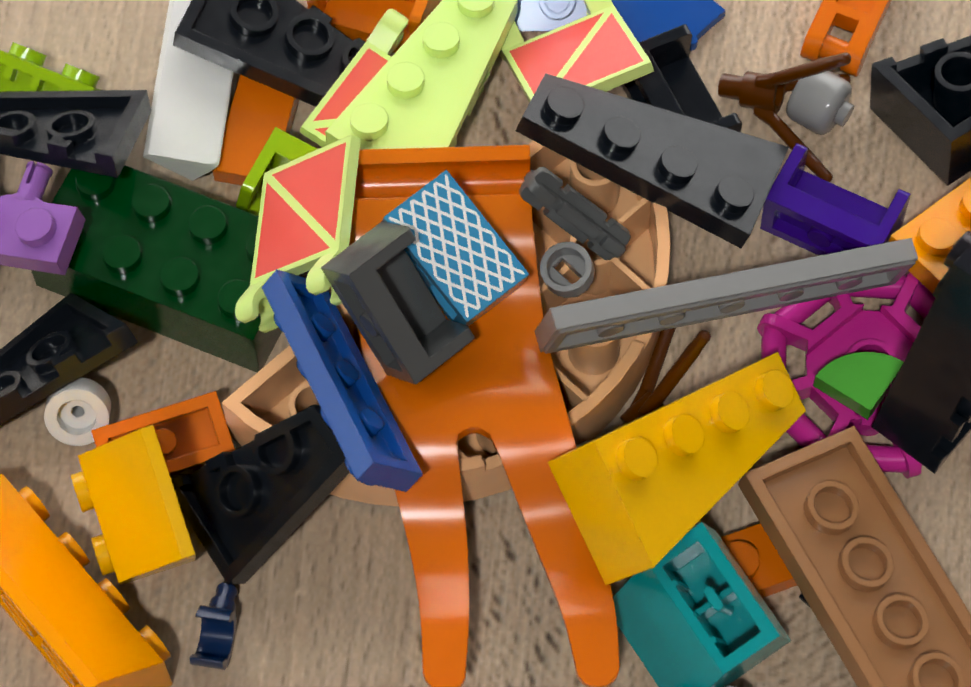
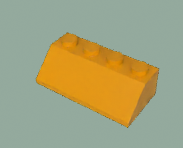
M0 474V606L68 687H170L173 685L165 665V661L171 657V654L156 633L147 625L139 631L135 629L123 615L130 610V607L118 589L107 578L97 584L83 568L90 561L74 538L66 531L59 537H56L44 523L50 517V514L37 495L28 486L17 491L7 478Z

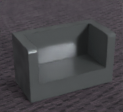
M382 221L323 265L321 269L385 373L391 377L416 385L469 344L475 336L468 325L445 318L406 253L405 248L416 240L411 229L407 226Z

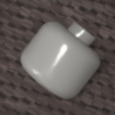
M831 71L799 79L788 100L786 113L791 120L816 134L825 135L836 124L843 127L854 110V105L849 103L852 87L847 80Z

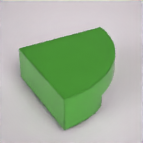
M877 352L847 354L823 367L815 376L813 386L868 420L891 389L904 362L893 356Z

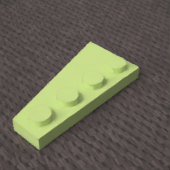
M442 0L325 131L326 145L352 134L361 140L360 150L455 147L460 128L466 116H470L479 97V88L486 73L491 71L518 14V0Z

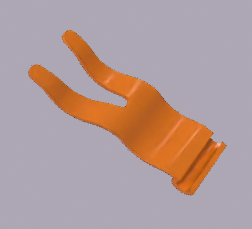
M530 145L362 149L359 151L349 246L382 222L384 216L447 170L529 273L527 279L517 290L469 326L475 336L469 344L416 385L387 375L359 331L362 357L423 473L407 492L395 490L406 532L417 588L421 620L424 679L429 687H462L466 679L469 635V567L464 502L457 448L458 441L468 434L477 433L492 441L500 457L559 606L579 681L586 687H609L617 679L619 673L618 628L611 585H605L547 463L576 449V444L551 353L545 354V352H540L534 332L544 317L538 278L532 206L523 200L519 194L524 177L530 171Z

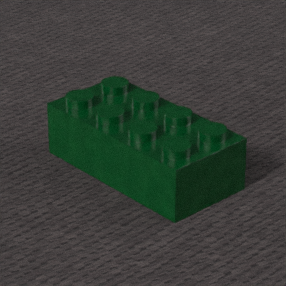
M124 165L118 178L71 169L51 203L78 207L86 221L66 274L60 275L31 270L36 285L64 297L73 293L112 316L254 372L260 371L264 367L282 331L279 328L267 333L259 331L261 323L260 314H258L257 318L247 323L238 321L235 316L236 303L250 286L259 216ZM309 271L297 276L307 278V274Z

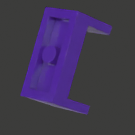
M796 143L765 200L760 229L819 256L887 243L890 236L899 230L904 222L911 194L899 189L889 208L881 206L804 171L808 148Z

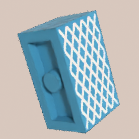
M447 170L383 217L382 221L407 226L411 229L416 240L406 247L405 251L439 308L451 321L470 326L517 290L529 276L528 271Z

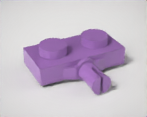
M34 161L28 162L17 193L0 196V265L65 275L86 219L78 207L42 201L48 181L53 174L52 169L43 163L37 162L35 164Z

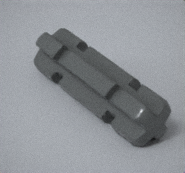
M546 167L530 170L525 175L524 182L519 189V194L523 200L538 211L544 206L543 214L581 243L588 239V248L604 260H611L614 257L619 258L624 254L626 245L631 238L627 228L612 217L605 221L607 214L567 184L564 188H561L563 180Z

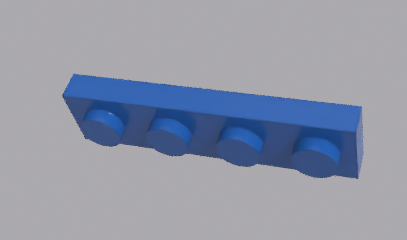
M276 269L261 288L274 312L276 325L285 334L297 358L298 370L307 379L321 407L320 414L324 422L332 429L341 447L348 471L357 481L369 486L377 485L407 492L423 473L337 306L330 303V292L327 290L324 293L313 295L306 288V278Z

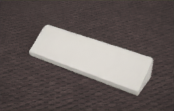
M169 0L143 157L193 181L214 170L219 165L234 72L173 46L175 31L192 0Z

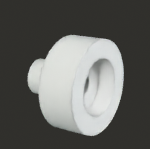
M83 377L78 378L47 397L44 422L48 431L58 441L67 445L84 446L94 443L91 430L109 425L111 412L109 395L97 382Z

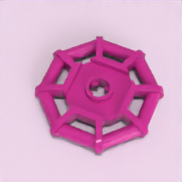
M909 272L908 275H903L893 285L783 306L774 314H764L757 326V330L762 336L761 359L778 352L786 368L788 345L805 351L804 376L794 379L792 382L801 400L810 398L834 422L828 437L852 426H855L860 435H876L879 432L872 428V425L887 395L867 420L813 386L815 376L833 360L857 352L883 353L904 362L921 329L906 311L911 306L925 319L936 298ZM850 297L895 299L892 306L881 305L880 311L863 310L864 304H853ZM827 302L833 305L835 313L814 330L800 325ZM805 414L786 431L802 448L827 438ZM894 443L893 446L867 445L883 472L902 473L907 479L921 474V467L923 465Z

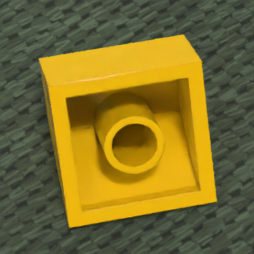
M154 425L138 429L78 455L82 471L70 476L82 513L92 509L96 511L103 534L92 537L91 542L103 576L115 572L118 583L123 585L196 561L194 548Z

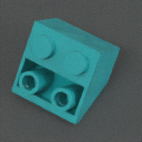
M703 522L692 528L654 568L633 575L613 596L618 627L659 687L728 686L792 641L716 530Z

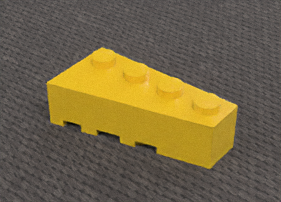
M778 352L734 371L547 462L605 585L654 568L806 412Z

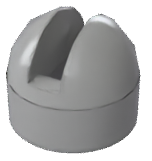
M561 242L553 245L545 252L540 263L541 277L547 288L555 295L563 298L580 296L588 290L594 279L595 270L591 257L577 243ZM563 261L580 279L571 284L555 267Z

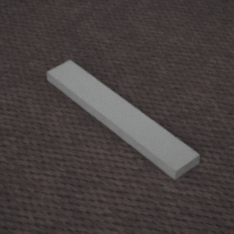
M912 238L552 307L534 332L540 352L547 354L893 285L919 258Z

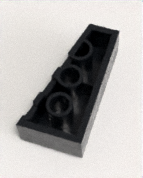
M971 36L948 44L942 38L920 46V54L899 62H895L893 57H889L872 63L870 109L947 185H950L971 171Z
M970 231L962 235L947 255L944 265L949 270L933 292V296L936 299L925 317L922 327L872 425V428L934 474L971 431Z

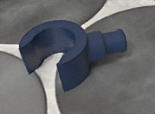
M220 583L216 588V595L210 600L209 606H199L196 617L201 618V633L196 653L192 654L189 658L191 665L226 670L231 658L236 632V604L234 600L237 597L238 590L233 584Z

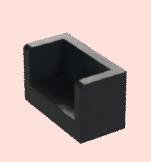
M686 24L639 42L652 62L654 72L621 85L629 99L741 132L742 122L738 115L732 113L722 117L691 62L689 51L692 34Z

